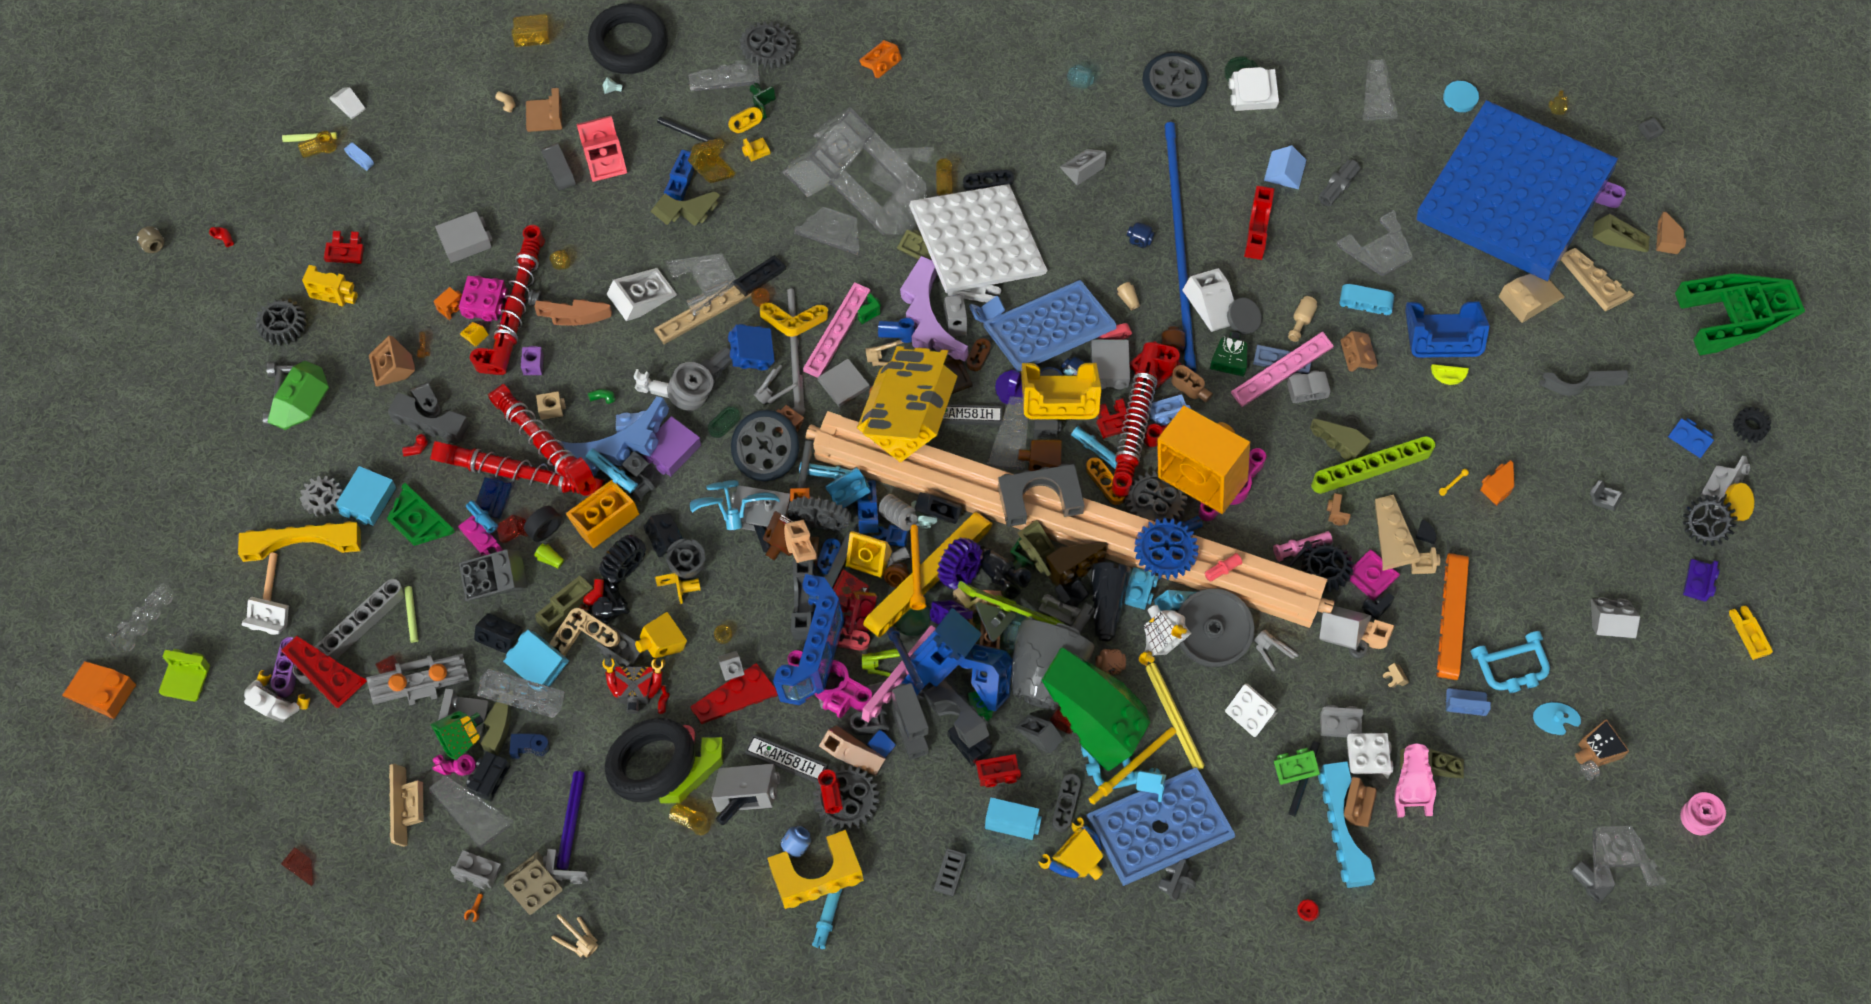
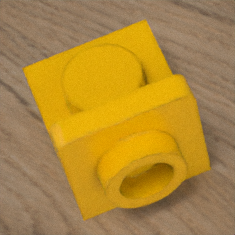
M747 138L743 139V154L745 157L748 156L751 162L770 154V149L764 138L750 143Z

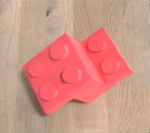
M612 116L577 124L592 182L626 174L627 170Z

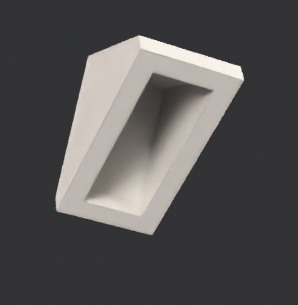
M350 87L342 88L330 97V100L351 119L365 110V107Z

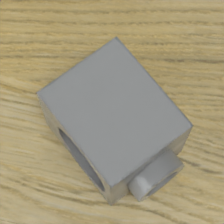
M737 651L717 656L725 681L745 675Z

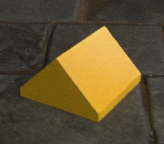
M851 531L846 566L882 577L892 549L888 542Z

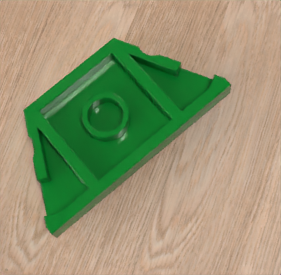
M406 483L402 485L399 498H396L394 508L390 511L387 520L413 546L455 533L454 529Z

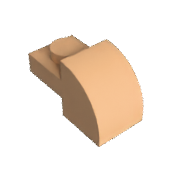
M804 520L786 523L784 533L789 553H793L796 562L815 559L816 552L809 540L810 533Z
M1375 620L1374 623L1369 621L1362 640L1369 643V647L1376 649L1385 648L1394 630V625Z

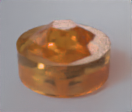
M764 288L755 289L751 294L752 303L757 307L764 303H769V292Z

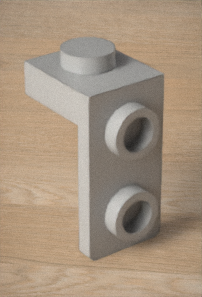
M548 849L547 856L543 857L542 864L558 883L562 882V880H570L571 883L582 884L583 881L589 880L587 872L557 870L558 853L555 849Z

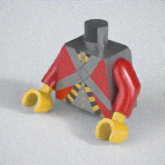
M604 658L602 665L607 669L605 674L607 686L614 697L619 698L620 703H627V713L637 714L639 712V704H648L649 699L653 698L661 688L663 674L661 669L665 666V660H661V666L656 665L655 658L651 663L652 667H615V670H613L614 658H611V666L605 664Z

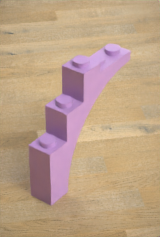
M921 256L900 289L901 298L906 303L911 304L906 312V318L912 319L915 327H917L912 335V345L914 348H927L930 351L932 348L938 352L948 350L947 354L952 358L966 361L968 346L949 335L937 322L932 312L930 293L938 273L933 261Z

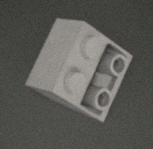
M1605 597L1591 598L1592 628L1596 635L1636 638L1640 615L1629 600L1618 599L1616 601Z

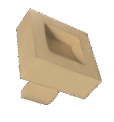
M1396 663L1388 666L1390 672L1383 674L1385 679L1390 676L1393 677V681L1388 684L1389 687H1395L1397 684L1404 686L1409 683L1401 666Z

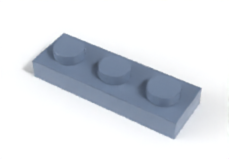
M1257 345L1253 364L1269 367L1289 354L1290 351ZM1311 363L1296 373L1309 374Z

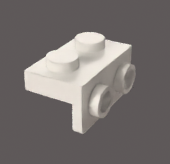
M250 597L248 599L247 617L242 621V626L249 627L251 630L266 631L272 635L280 634L287 627L289 606Z

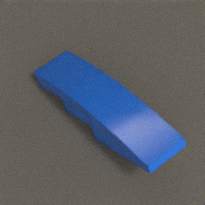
M681 150L670 172V180L664 190V194L666 193L675 200L683 201L699 157L698 153Z

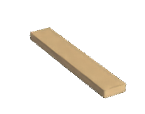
M732 285L654 328V331L663 344H666L756 294L758 289L745 297Z

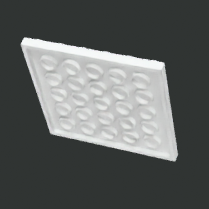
M1009 184L910 201L909 206L946 293L1046 274L1047 268Z

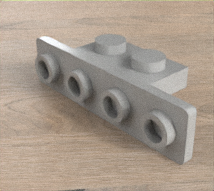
M1742 455L1735 469L1716 466L1701 493L1702 498L1705 499V495L1709 494L1710 500H1713L1714 495H1717L1718 502L1722 497L1727 499V494H1725L1727 488L1734 483H1743L1745 475H1748L1750 471L1747 456ZM1715 505L1713 513L1716 516H1726L1724 511Z

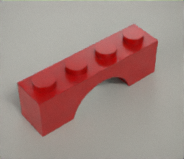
M1256 186L1244 257L1262 260L1274 188Z

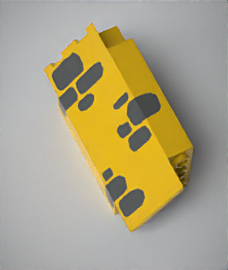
M896 346L891 361L878 372L857 429L900 463L938 434L957 379V375L943 365L948 350L934 352L927 348L910 350L904 349L902 346Z

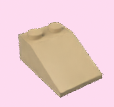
M1528 274L1505 285L1499 298L1523 323L1563 299L1564 295L1550 280L1547 282L1537 276Z

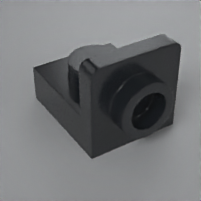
M1388 593L1385 597L1380 596L1375 603L1367 598L1362 608L1365 614L1371 615V617L1378 620L1392 605L1395 597Z

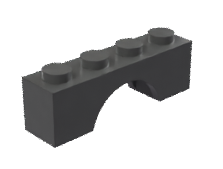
M397 393L388 409V413L394 423L398 425L406 424L415 431L423 430L432 437L440 436L449 443H453V441L460 443L469 426L466 416L452 411H448L437 418L424 417L418 413V404L415 398L401 393Z
M793 559L794 610L791 614V633L794 640L807 639L815 612V604L809 605L810 595L805 593L802 586L805 574L816 576L814 560L797 563Z
M943 680L937 687L933 686L924 692L930 708L938 716L947 714L959 716L954 726L959 738L969 748L989 736L987 730L989 725L986 719L978 715L973 705H968L963 695H958L953 685L949 686Z

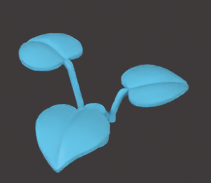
M728 480L706 486L707 490L724 488L728 505L726 512L722 505L723 498L714 497L694 499L690 502V509L693 513L701 507L718 504L724 520H726L727 530H736L742 528L741 518L744 517V508L747 502L758 500H776L780 502L775 494L768 492L748 495L747 498L742 500L739 512L738 508H732L728 491L729 487H736L739 485V482L737 480Z

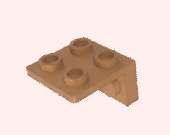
M552 88V96H549L547 100L526 101V129L528 132L562 129V100L559 88Z

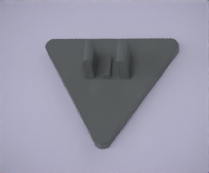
M980 602L975 604L992 642L1000 636L1016 617L1014 612H1007Z

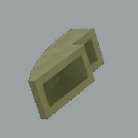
M578 576L550 598V603L535 614L536 622L550 634L564 622L572 609L578 608L583 603V597L592 591L593 587L581 576Z
M503 689L484 721L488 731L480 743L484 750L496 756L499 755L504 745L511 720V696L507 689Z

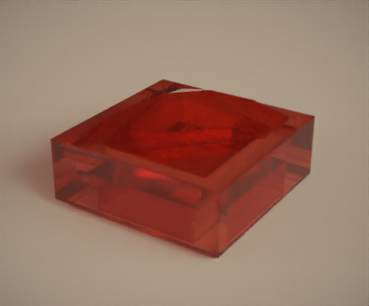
M394 655L375 665L379 673L382 674L396 670L395 664L397 661Z

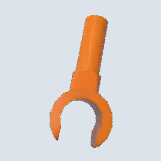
M478 894L472 909L465 912V920H468L471 913H474L472 922H476L479 919L477 911L483 897L482 894Z

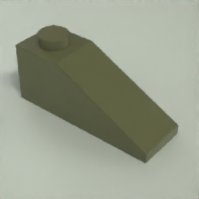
M1608 214L1594 222L1593 238L1610 246L1648 252L1650 236L1617 217Z

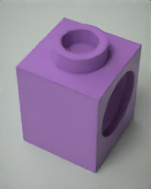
M522 347L521 369L523 375H542L544 355L541 347Z

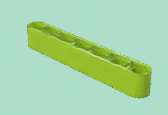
M1427 436L1320 470L1316 472L1313 478L1312 489L1316 493H1325L1428 459L1435 448V441Z

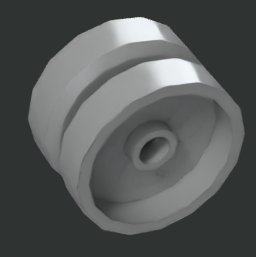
M696 362L682 363L675 369L668 383V397L678 408L696 410L706 402L714 384L713 377L709 370Z

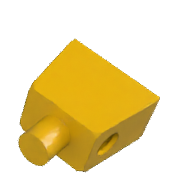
M666 612L643 627L640 634L641 640L636 641L635 646L639 652L648 650L652 657L659 658L680 653L684 650L687 640L669 613Z

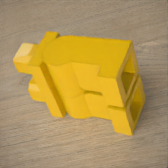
M308 265L302 281L310 298L338 303L339 306H344L345 302L355 304L358 294L353 291V282L346 281L343 274H338L337 276L334 273L318 272L316 266Z

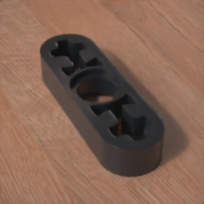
M1009 170L968 174L963 178V188L966 191L1007 184L1011 186L1014 182V174ZM986 178H990L993 180V182L991 184H986L983 180Z

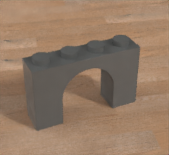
M1062 464L1054 468L1044 467L1037 471L1026 470L1019 474H1004L998 477L997 487L1007 527L1026 524L1027 513L1023 495L1027 490L1035 486H1046L1057 493L1064 517L1080 515L1084 512L1085 505L1074 464Z
M912 683L900 684L895 689H892L893 718L909 760L928 754V746L924 738L925 735H928V725Z

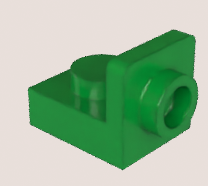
M871 293L867 294L868 305H863L857 310L858 320L861 324L880 315L881 303Z

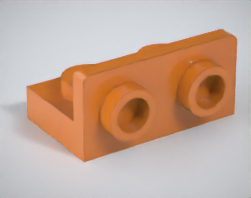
M884 40L859 61L862 66L872 69L876 78H880L901 61L902 57L897 45Z

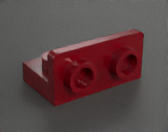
M852 591L851 598L849 597L847 600V615H844L843 627H845L847 634H852L853 630L869 631L863 623L866 617L874 610L877 598L875 593Z

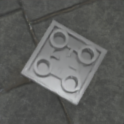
M849 359L817 377L818 382L838 407L870 388V385Z

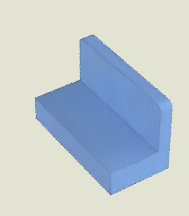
M1450 688L1446 690V711L1486 716L1490 711V702H1487V694L1484 692Z

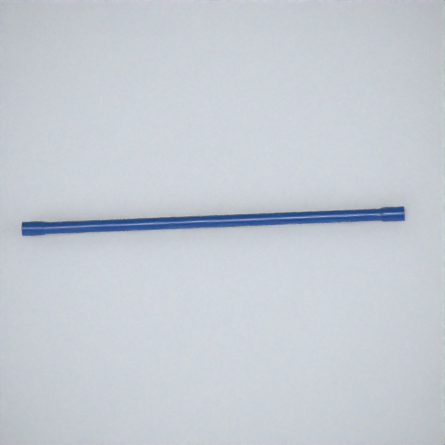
M1168 122L1165 124V137L1168 150L1183 332L1186 335L1184 360L1185 366L1196 372L1190 300L1182 290L1188 281L1175 140L1176 130L1175 123Z

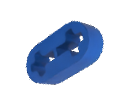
M834 538L825 541L819 555L817 567L822 574L829 573L841 548L840 542ZM832 544L835 545L836 549H833L832 553L829 554V547ZM828 558L830 566L823 568V564L826 563V560Z

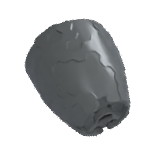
M1030 616L1026 617L1018 628L1012 662L1013 695L1018 699L1024 696L1026 703L1040 708L1057 709L1059 704L1054 702L1041 681L1060 648H1065L1090 663L1095 647L1093 645L1094 642L1081 636L1077 629L1065 624L1057 623L1052 625L1036 621Z

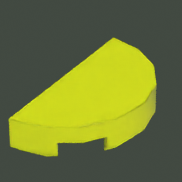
M1431 365L1434 377L1441 383L1448 385L1462 382L1469 368Z

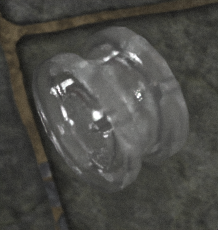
M1592 760L1580 765V770L1587 780L1591 781L1594 777L1600 776V770Z

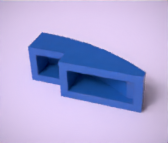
M870 480L867 482L871 492L857 500L859 533L879 532L875 480Z

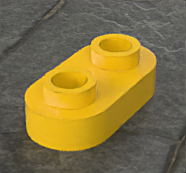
M749 107L729 119L728 125L730 130L735 133H742L761 122L762 112L756 107ZM751 113L754 114V117L752 119H750ZM736 121L739 122V125L737 127H735Z

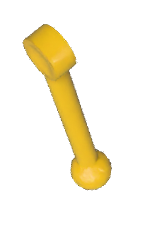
M1463 469L1461 474L1449 485L1439 490V494L1441 496L1446 495L1447 490L1463 476L1469 474L1468 469Z

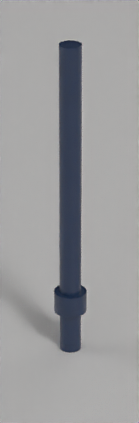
M893 625L888 629L887 635L893 641L916 689L921 690L924 684L900 639L899 630Z

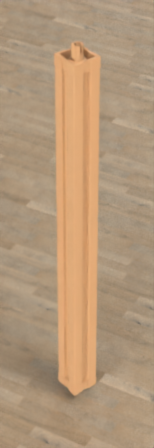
M829 411L826 413L821 428L812 424L808 427L806 439L814 441L815 460L835 467L841 466L842 469L853 470L857 467L865 477L918 495L920 492L931 494L961 505L962 510L971 513L978 512L985 518L1006 524L997 484L998 477L1012 473L928 445H923L900 463L857 429L859 422ZM1035 486L1027 490L1023 495L1027 513L1026 524L1012 527L1022 530L1037 520L1050 540L1067 546L1107 542L1106 559L1132 568L1136 567L1145 570L1146 565L1139 566L1141 559L1135 558L1137 554L1134 552L1135 540L1138 539V532H1142V527L1148 528V522L1155 525L1154 521L1083 498L1085 505L1083 514L1064 517L1060 498L1053 489L1046 486ZM1196 535L1192 537L1197 538L1195 545L1199 546L1198 551H1196L1198 557L1195 559V565H1191L1190 571L1185 570L1184 576L1178 573L1177 579L1173 575H1170L1169 578L1170 581L1200 591L1205 589L1226 590L1239 597L1247 607L1308 628L1311 627L1317 611L1331 613L1334 605L1333 600L1322 598L1327 579ZM1152 538L1154 542L1160 541L1158 538ZM1171 538L1175 542L1180 541L1178 538ZM1235 553L1241 557L1242 564L1230 570L1229 574H1223L1211 582L1206 579L1205 571L1217 565L1218 561H1224ZM1153 556L1154 559L1161 560V557ZM1172 556L1176 560L1181 559L1179 556Z

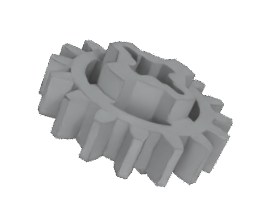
M317 476L316 481L311 478V484H304L306 490L300 491L302 494L300 500L303 508L307 509L309 514L314 512L316 517L320 513L325 517L328 511L333 514V508H337L336 503L343 493L340 484L334 478L329 480L328 476H325L324 479Z

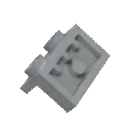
M1336 705L1323 707L1320 713L1321 736L1347 737L1349 734H1362L1363 709H1358L1355 706L1338 708Z
M462 851L456 866H452L450 871L456 880L461 882L469 880L473 882L474 886L485 889V887L492 888L502 865Z

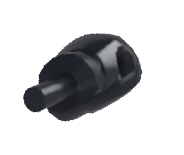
M604 596L598 598L592 606V615L597 619L614 616L615 611H626V606L615 607L614 602H610Z

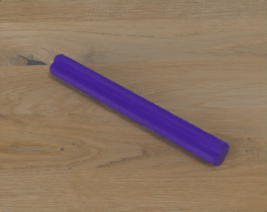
M582 771L573 772L556 865L559 870H567L569 866L585 774Z

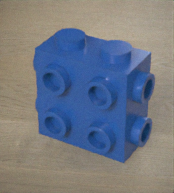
M739 324L735 325L732 331L729 332L728 341L731 344L730 358L732 359L733 366L742 369L754 368L764 371L768 370L774 363L770 328Z

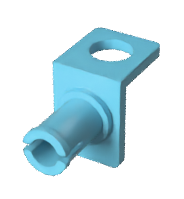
M1154 768L1149 769L1148 772L1139 771L1136 789L1159 794L1158 802H1161L1166 775L1161 774L1157 768L1155 772H1153Z

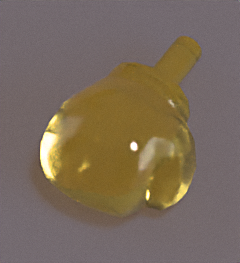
M1559 91V96H1556L1554 101H1549L1548 107L1551 109L1552 114L1564 115L1568 110L1567 98L1563 97V91Z

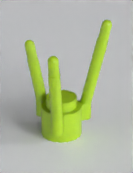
M897 649L862 654V669L868 670V674L889 677L891 673L876 670L875 667H879V659L894 658L900 655Z

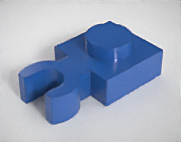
M889 525V529L878 526V530L882 534L879 536L874 535L873 538L882 541L886 540L890 546L906 547L909 530L904 531L896 525Z

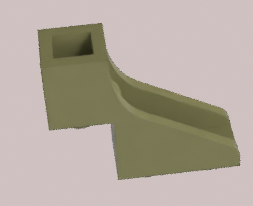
M711 192L687 201H678L665 193L651 212L666 225L671 221L675 223L681 215L692 225L696 226L698 222L702 224L709 216L706 214L709 209L713 211L719 202L716 200L720 195L717 192Z

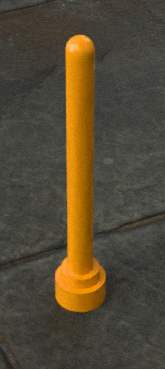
M913 524L910 527L913 595L910 598V608L922 610L926 607V598L921 594L918 526Z

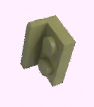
M907 229L897 249L917 260L921 256L932 260L921 233L914 229L913 231Z

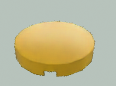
M1734 483L1725 492L1727 499H1725L1724 505L1730 502L1731 506L1727 509L1729 511L1731 509L1736 510V512L1731 513V517H1738L1735 521H1745L1753 513L1754 496L1750 487L1746 484Z

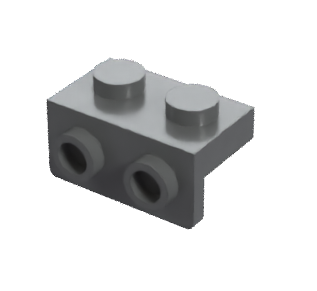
M612 626L611 628L620 635L619 644L615 647H607L598 642L596 646L601 649L600 653L609 658L611 656L616 658V663L620 666L634 667L643 652H639L636 649L635 639ZM613 634L606 635V638H608V642L614 641Z

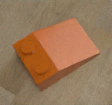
M84 661L62 696L115 719L136 684L129 676Z

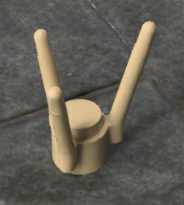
M898 340L878 347L865 348L867 362H872L873 366L886 365L888 362L878 360L882 359L881 350L904 342Z
M557 914V918L578 939L576 943L578 948L555 935L551 938L574 951L580 957L584 955L588 958L598 948L599 945L596 943L598 940L591 934L581 917H577V920L587 936H581L566 919Z

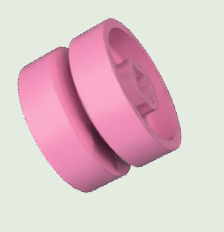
M1701 792L1694 795L1684 804L1680 816L1683 825L1688 831L1696 835H1708L1723 823L1726 810L1723 802L1717 796Z

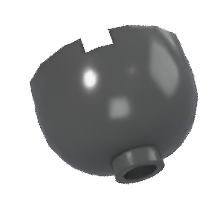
M680 539L675 541L667 551V565L670 571L680 578H693L704 568L706 562L705 551L696 540Z

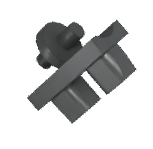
M1185 859L1166 867V872L1172 874L1173 877L1171 880L1162 878L1159 883L1160 891L1168 894L1170 899L1177 901L1180 891L1186 893L1188 888H1195L1196 882L1192 880L1193 873L1188 872L1190 867L1186 865L1187 861Z

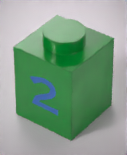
M977 691L968 693L967 700L969 706L973 705L980 717L983 716L986 721H989V718H992L993 711L987 709Z

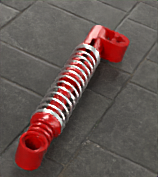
M1153 342L1145 343L1143 346L1138 372L1135 373L1133 378L1135 383L1132 384V387L1134 389L1130 391L1132 395L1129 397V408L1126 409L1128 414L1125 415L1126 420L1123 422L1125 427L1122 428V431L1124 433L1120 435L1122 439L1119 441V444L1121 446H1118L1119 452L1115 456L1117 465L1111 490L1117 497H1125L1130 492L1135 467L1140 462V453L1148 425L1147 421L1149 420L1150 408L1154 400L1153 396L1158 380L1156 376L1157 370L1171 372L1178 366L1180 353L1175 347ZM1144 378H1147V383L1143 382ZM1129 421L1130 425H1125V422ZM1129 428L1128 432H1125L1123 429ZM1123 434H1127L1126 439L1122 437ZM1125 440V445H1122L1121 441ZM1124 447V451H1120L1119 448ZM1118 483H1123L1126 486H1120Z

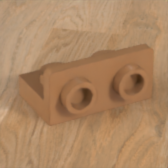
M1352 777L1344 816L1350 825L1369 827L1377 790L1373 787L1364 786L1360 778Z

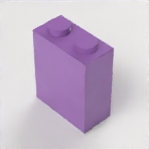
M671 416L655 433L659 440L657 448L651 456L642 454V458L649 464L652 462L656 465L657 470L664 475L666 473L671 477L701 446L700 437Z

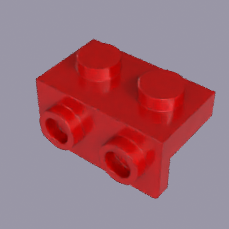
M1016 754L976 761L980 787L990 788L996 786L997 783L1003 782L1013 784L1020 780L1021 771L1018 768Z

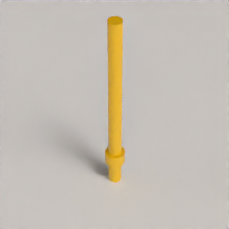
M1170 727L1113 778L1098 787V791L1089 798L1090 803L1095 804L1103 796H1108L1119 782L1175 735L1176 730Z

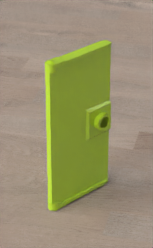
M959 581L958 588L971 597L976 596L999 605V608L1007 612L1012 610L1052 625L1062 623L1053 616L1049 617L1018 605L1015 601L1000 595H992L969 586L963 581Z

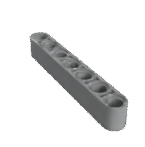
M396 579L386 581L314 647L334 660L340 657L404 598L405 593L400 582ZM393 589H398L395 593H390ZM379 602H383L381 606L375 607ZM363 616H368L367 619L361 620ZM349 629H353L351 633L346 634ZM338 643L336 647L331 648L332 644ZM294 665L293 673L298 681L302 684L311 683L305 675H301L302 672Z

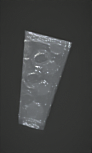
M1010 397L987 462L988 466L1016 470L1025 469V461L1017 460L1019 449L1026 450L1028 418L1024 415L1023 398Z

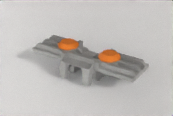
M463 654L434 661L431 655H429L425 659L400 665L396 663V670L366 677L373 705L406 696L408 697L409 705H413L416 699L428 696L431 697V700L437 699V688L469 681ZM425 666L430 667V669L426 671L406 676L402 675V672Z

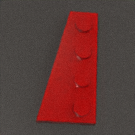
M295 636L281 649L286 657L335 708H339L367 682L365 678L341 665L298 636Z
M755 663L744 671L745 675L731 679L690 706V709L699 722L704 724L733 711H739L749 705L778 696L777 691L758 664Z

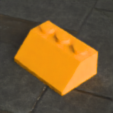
M610 480L566 513V516L579 534L593 549L639 515L634 501L613 480Z

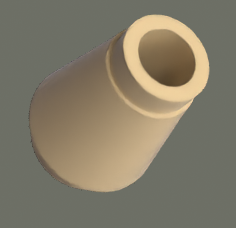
M1126 282L1117 288L1118 296L1131 311L1140 306L1134 285Z

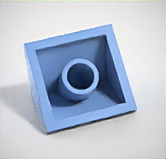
M1292 145L1272 151L1264 181L1299 189L1306 159Z

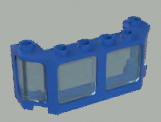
M805 574L802 586L805 593L809 596V605L814 603L816 608L799 666H780L773 680L780 702L801 705L806 702L805 699L815 693L820 694L825 690L844 624V616L839 598L825 577Z

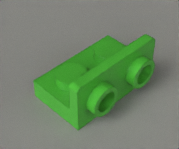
M1308 748L1296 750V755L1289 756L1288 753L1276 756L1277 760L1273 761L1280 785L1320 775L1313 750L1309 751Z

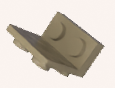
M538 851L507 874L503 884L529 915L533 914L562 891L561 885L542 864L543 857Z

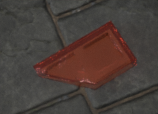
M294 847L281 865L312 886V860Z

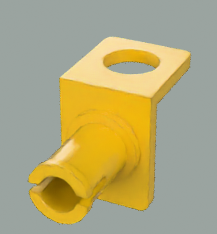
M674 573L655 577L657 587L676 583L680 604H683V593L701 591L699 578L681 582L678 575Z

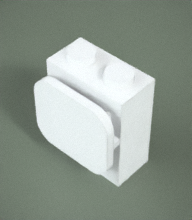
M1261 67L1244 68L1239 72H1233L1232 77L1229 78V89H1232L1230 101L1231 105H1234L1235 111L1273 109L1277 107L1279 98L1275 69L1265 70Z

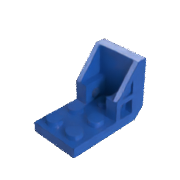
M975 644L958 665L965 669L973 668L971 684L987 709L996 711L1010 696L1013 659L1007 651ZM981 671L986 673L987 676H983Z

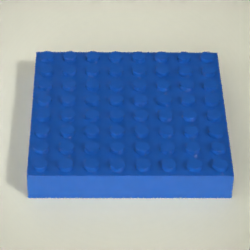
M1486 100L1419 207L1417 220L1548 282L1614 172L1618 158Z

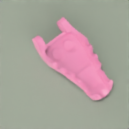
M1411 744L1405 748L1404 763L1394 797L1397 817H1404V807L1424 806L1425 816H1433L1436 787L1432 778L1431 767L1428 763L1429 750L1423 744Z

